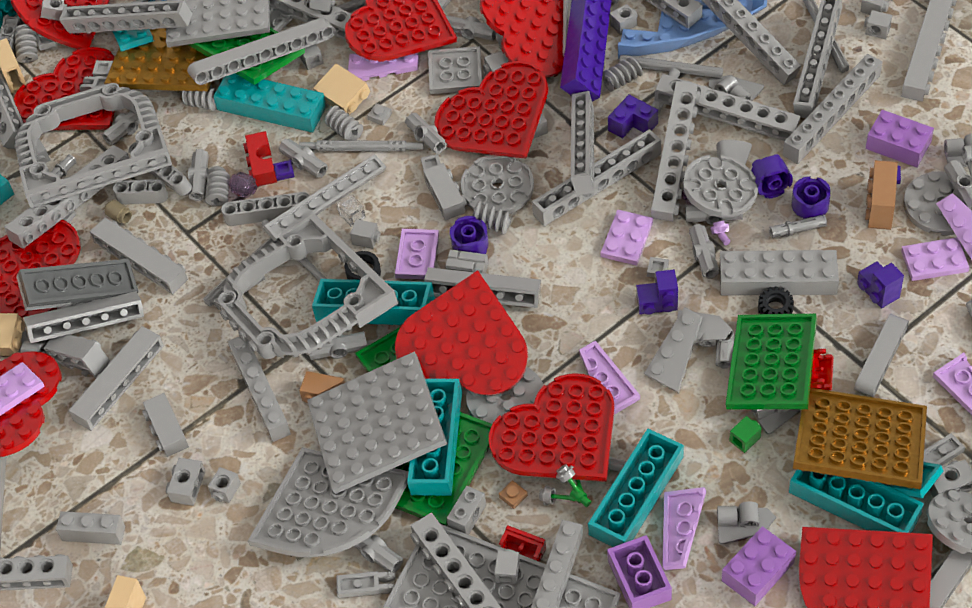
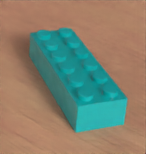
M235 73L223 78L213 96L216 108L219 111L311 133L314 132L326 109L324 93L265 79L253 85Z
M320 279L312 304L316 322L344 305V298L348 294L356 292L360 280ZM385 281L395 291L398 304L367 324L402 325L408 317L435 299L432 282Z
M425 379L447 444L411 460L407 483L411 495L452 496L462 389L459 379Z
M647 428L588 522V535L611 547L634 540L684 458V445Z
M798 469L792 476L789 485L790 494L870 531L912 533L921 517L924 506L923 502L882 483Z

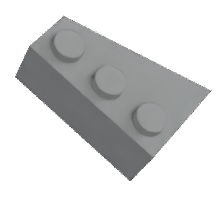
M68 334L51 338L44 347L47 354L53 357L57 363L71 370L76 367L82 370L81 374L86 377L90 374L96 379L97 375L102 373L110 362L101 349L99 342L93 339H85L82 336L77 337Z

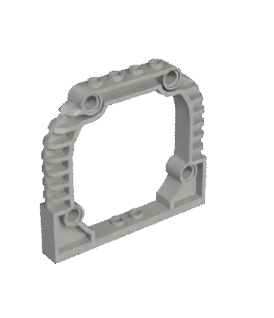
M116 83L102 85L36 106L34 114L30 115L26 119V123L20 126L15 137V149L20 166V175L25 196L31 209L172 165L160 124L150 99L137 90L119 87ZM124 108L134 112L139 119L141 131L135 135L137 146L130 153L131 158L65 179H60L59 175L50 173L46 163L38 162L36 153L38 138H40L42 133L49 132L58 127L62 121L102 109L117 111Z
M315 213L282 232L278 237L279 241L274 244L272 242L269 244V248H262L259 254L251 255V259L241 261V265L234 267L231 275L226 277L223 292L218 296V302L221 307L220 314L225 321L229 320L234 331L238 330L241 339L244 342L247 340L253 352L257 351L264 359H271L275 356L284 358V355L299 357V354H312L313 350H320L324 344H330L335 337H341L342 333L346 330L348 332L352 330V326L357 325L361 328L398 304L395 291ZM333 249L338 254L340 260L343 263L346 262L353 273L356 272L361 277L358 289L344 298V305L298 333L282 335L275 328H262L247 312V305L243 298L247 287L263 275L290 259L301 260L308 253L327 252Z

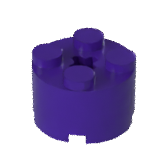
M778 154L757 159L752 163L751 171L756 178L755 183L760 195L769 199L776 198L784 194V189L788 186L789 188L791 187L793 176L784 160Z
M811 176L799 179L795 183L792 192L791 207L795 214L803 219L825 215L829 210L831 196L829 184L818 177L817 179H812Z
M474 216L458 218L450 228L452 250L486 254L489 242L487 226L484 221H480Z

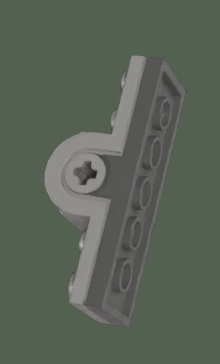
M129 259L20 269L16 276L25 311L55 307L61 309L135 291L139 292Z

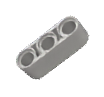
M160 179L122 180L113 185L116 199L122 204L163 203L168 199L165 183Z

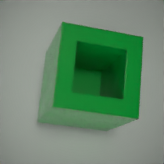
M745 416L730 430L729 441L745 453L761 438L762 427L756 420H751Z

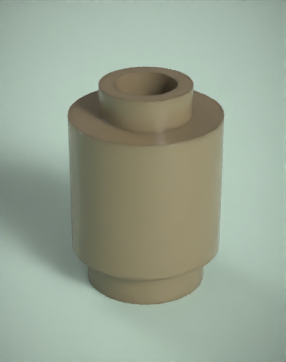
M111 200L105 205V215L120 224H126L130 221L132 212L127 206L116 200Z

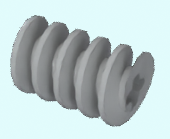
M28 25L17 26L14 29L16 60L20 63L37 60L36 32Z
M629 57L627 60L616 64L615 67L612 66L609 70L603 71L604 84L612 92L614 87L616 89L620 88L619 83L624 86L626 82H631V78L635 80L637 75L641 77L643 74L642 68L634 58Z
M211 88L210 91H182V101L185 105L197 106L198 108L210 109L211 111L217 109L213 97L215 94L214 88Z
M337 105L330 108L325 116V124L342 138H345V140H357L363 132V125L359 124L357 120L348 113H345Z
M214 166L207 172L205 202L212 206H223V204L228 202L230 175L223 167Z
M481 200L478 201L472 215L476 219L484 221L485 224L488 223V229L495 225V232H498L502 228L503 235L508 231L513 216L509 217V211L502 215L501 208L495 212L494 205L491 209H488V203L482 207Z

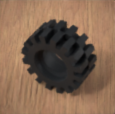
M769 287L768 292L764 290L759 296L758 313L792 314L794 306L793 296L790 295L788 290L784 292L785 288L781 287L778 290V287H774V290ZM771 302H779L783 304V307L779 309L771 308L768 304Z

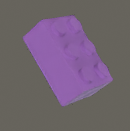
M881 110L868 133L866 149L918 168L931 144L934 128Z
M762 526L722 569L721 581L756 606L795 563L796 550Z
M647 535L607 549L608 563L629 608H651L672 600V588Z

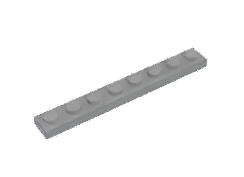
M375 154L264 225V231L274 242H277L282 232L314 213L318 215L384 172L386 166Z

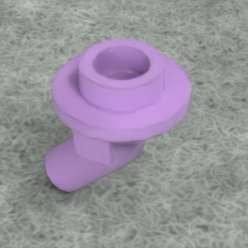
M724 221L713 223L714 226L710 227L712 234H717L722 243L728 245L730 239L725 232L729 231V224H725Z

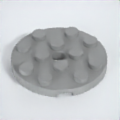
M497 155L481 157L475 160L469 169L464 171L461 178V192L466 199L467 205L473 210L478 201L481 200L482 207L488 203V209H491L494 205L495 212L501 208L502 215L509 211V214H512L527 204L534 191V178L531 169L526 163L523 164L516 160L515 157ZM495 183L502 184L499 188L493 186Z
M706 155L694 160L687 167L683 178V189L688 200L696 208L710 216L734 217L741 215L753 206L758 194V188L755 183L756 178L752 171L742 162L724 155H720V157ZM722 184L724 188H717V185Z
M932 171L914 179L905 192L904 210L907 217L914 225L928 233L933 231L942 233L941 235L955 234L936 204L938 200L941 201L950 194H954V186L946 172Z
M526 367L521 380L513 388L502 394L487 396L467 390L466 401L470 415L493 424L499 415L502 416L510 411L509 408L521 404H534L536 395L544 385L540 377L533 370ZM510 394L511 396L509 400L501 399L503 395Z
M955 490L938 494L931 500L926 511L928 516L927 524L930 530L949 548L965 554L966 551L972 553V494Z

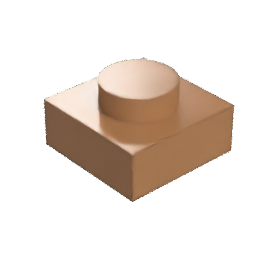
M513 480L499 493V498L513 509L528 496L527 491Z

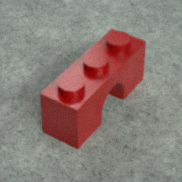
M266 131L245 135L246 143H243L245 154L249 153L246 161L248 167L252 168L248 170L250 180L255 181L256 187L277 183L272 158L262 159L272 156Z

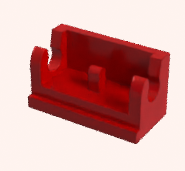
M815 349L810 388L830 391L832 390L834 357L832 354L820 355L825 354L826 349Z
M509 525L506 526V530L499 542L502 548L519 552L520 555L538 562L541 561L546 551L545 539Z

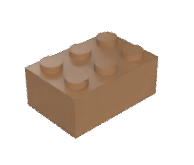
M875 160L874 168L870 167L867 185L869 194H867L866 205L869 209H866L865 220H868V228L891 230L895 210L898 162Z

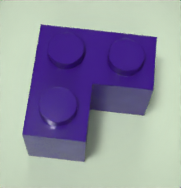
M630 94L608 116V131L622 139L633 127L644 133L649 129L652 131L658 124V109Z
M876 261L859 271L857 284L861 290L870 296L872 302L882 309L900 298L904 275L892 262L883 267Z
M675 269L655 271V283L636 285L639 315L678 310V284Z

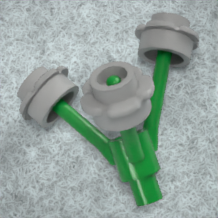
M565 464L556 471L558 473L556 475L557 479L562 483L568 481L573 489L570 495L556 494L555 488L545 486L539 493V499L543 501V505L554 504L556 499L577 501L585 507L591 504L592 501L587 498L580 480H575L576 484L572 480V477L575 475L573 466L568 467Z

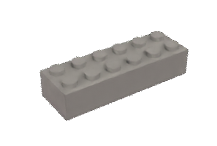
M836 250L720 251L721 296L760 295L764 290L768 292L769 287L774 290V287H778V290L781 287L785 288L784 292L788 290L790 295H837L839 275Z

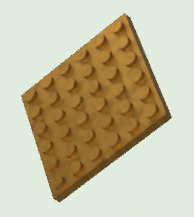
M166 28L149 29L153 36V42L125 51H120L119 48L104 82L105 85L116 83L119 87L136 90L208 91L211 84L209 82L198 85L187 72L190 64L205 59L207 56L189 45L167 47Z
M810 388L808 409L801 410L793 469L921 489L927 406Z

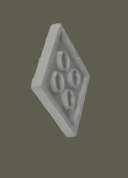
M480 46L428 50L430 94L452 93L465 88L480 86L482 82Z

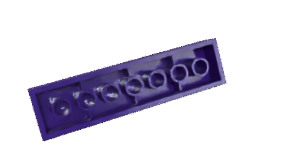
M572 0L560 83V88L570 96L589 91L592 102L600 98L612 0Z

